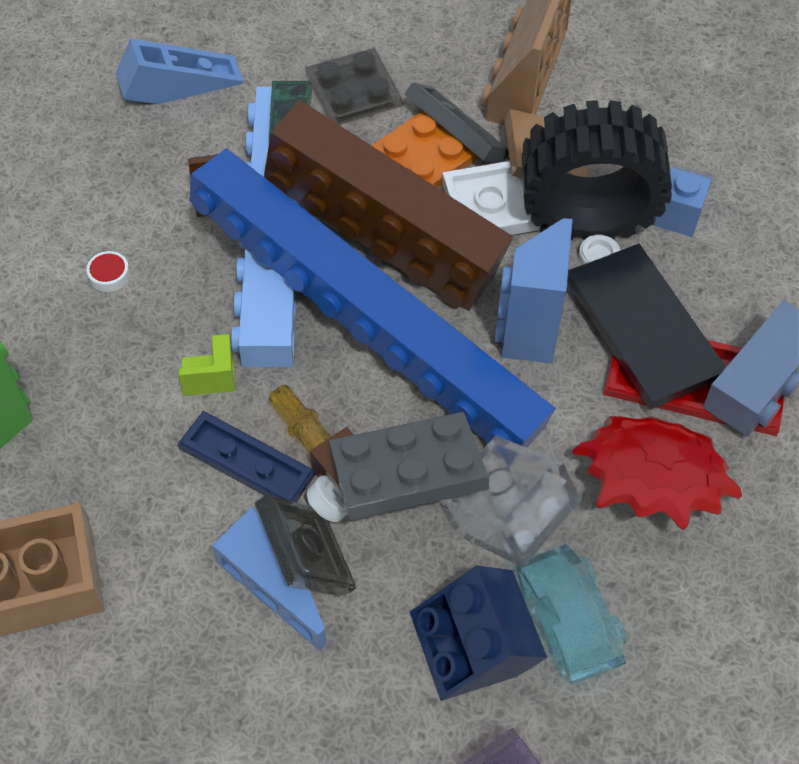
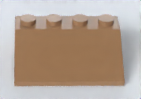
M526 0L523 8L517 7L513 20L514 33L507 32L503 45L504 58H497L492 75L494 83L493 85L487 83L483 93L482 106L487 107L486 121L505 125L504 118L509 109L537 114L568 30L572 0Z

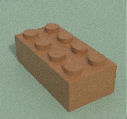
M81 503L0 521V637L105 611L92 529Z

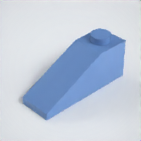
M131 38L116 71L120 89L125 100L154 104L243 84L244 82L233 55Z
M252 506L212 545L217 564L321 651L327 644L325 627L288 539V531L275 516L268 514L265 517Z

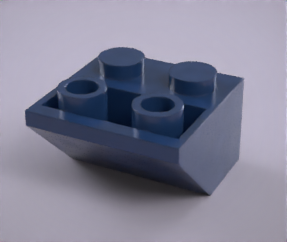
M476 565L410 611L441 701L515 678L548 658L513 570Z

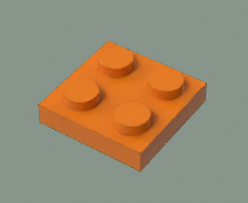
M424 110L371 145L437 188L442 186V172L466 169L478 160V156Z

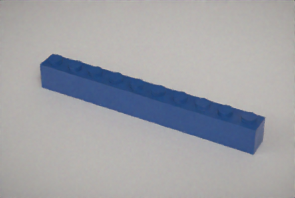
M228 148L191 174L189 201L200 214L210 217L223 228L224 232L231 239L238 240L252 251L263 265L273 268L286 279L287 283L294 290L304 293L315 302L326 316L336 319L346 327L358 342L367 344L383 357L390 368L400 371L414 382L426 397L435 399L451 414L464 411L470 429L483 438L494 452L504 455L514 463L545 429L556 409L553 405Z

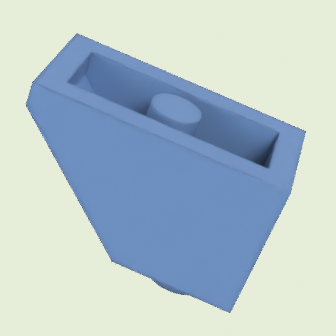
M674 166L670 172L672 198L670 204L665 203V213L661 217L656 216L654 226L693 237L713 177Z

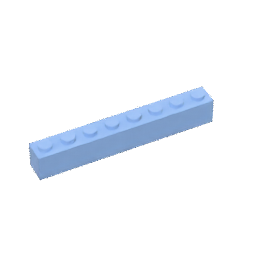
M256 87V101L248 105L249 126H254L253 132L246 133L247 156H252L251 162L245 163L263 177L270 133L272 131L273 107H294L295 105L291 104V102L290 104H275L274 100H278V102L279 100H283V102L284 100H293V102L294 100H297V102L298 100H304L296 99L304 98L303 92L298 97L296 95L293 97L294 93L289 94L292 92L290 89L295 87H288V89ZM278 110L274 111L276 117H279ZM274 117V128L278 125L281 119H277ZM239 242L240 249H245V257L237 258L238 283H243L242 292H235L234 312L235 317H240V327H232V351L240 353L242 367H293L297 291L287 283L283 276L270 266L263 265L252 251Z

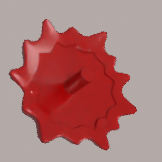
M609 416L605 421L606 427H600L593 433V440L581 442L572 450L573 455L592 459L588 467V473L598 478L601 482V488L596 501V506L600 509L618 503H627L639 518L663 512L684 531L689 525L692 512L695 510L719 515L722 513L721 497L730 496L736 499L742 497L740 487L727 475L726 471L729 469V466L715 451L712 437L694 432L682 424L666 422L654 416L640 419Z

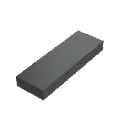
M410 84L405 95L483 161L501 163L506 159L509 154L508 148L438 90L428 85Z

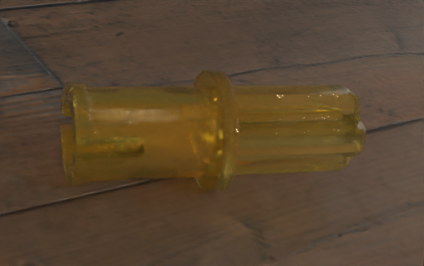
M282 384L269 394L271 404L289 425L287 429L289 435L297 437L309 453L310 450L332 437L318 420V413L314 409H307L288 385Z

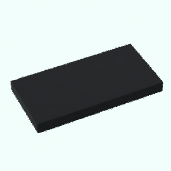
M640 243L568 270L567 283L650 410L711 385L726 368Z

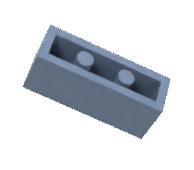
M783 300L712 383L703 408L747 437L750 436L758 424L767 427L780 409L781 405L777 403L780 397L785 395L790 398L799 387L798 308Z

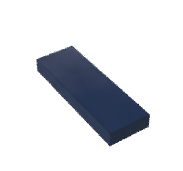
M202 411L178 442V447L183 452L289 510L293 509L316 476L314 469L205 411Z

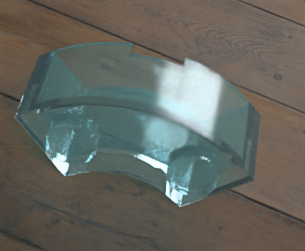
M565 544L514 563L524 600L542 631L556 668L572 685L627 664L622 645L627 642L625 629L616 615H610L603 597L595 584L596 575L593 566L586 556L579 558Z

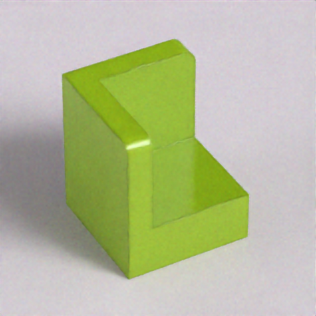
M229 334L212 335L213 355L191 356L182 359V368L178 369V377L183 396L235 391L234 359Z

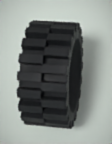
M598 100L586 101L587 109L577 110L575 104L563 107L564 115L558 117L554 112L544 117L545 127L535 124L530 130V138H525L523 143L524 208L527 215L531 214V222L536 227L544 224V230H546L561 219L566 218L572 219L571 241L575 236L583 237L584 241L593 235H605L615 240V234L623 233L626 238L635 235L636 226L640 225L646 229L654 224L653 215L661 217L665 213V203L670 204L672 198V182L667 140L662 126L657 127L656 118L651 114L642 118V109L631 105L627 111H623L621 102L612 100L609 101L608 108H599ZM592 164L624 166L611 174L599 177H581L567 173L573 169Z

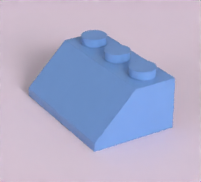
M561 219L515 248L513 267L504 266L495 342L503 343L501 358L553 364L567 290L572 219Z

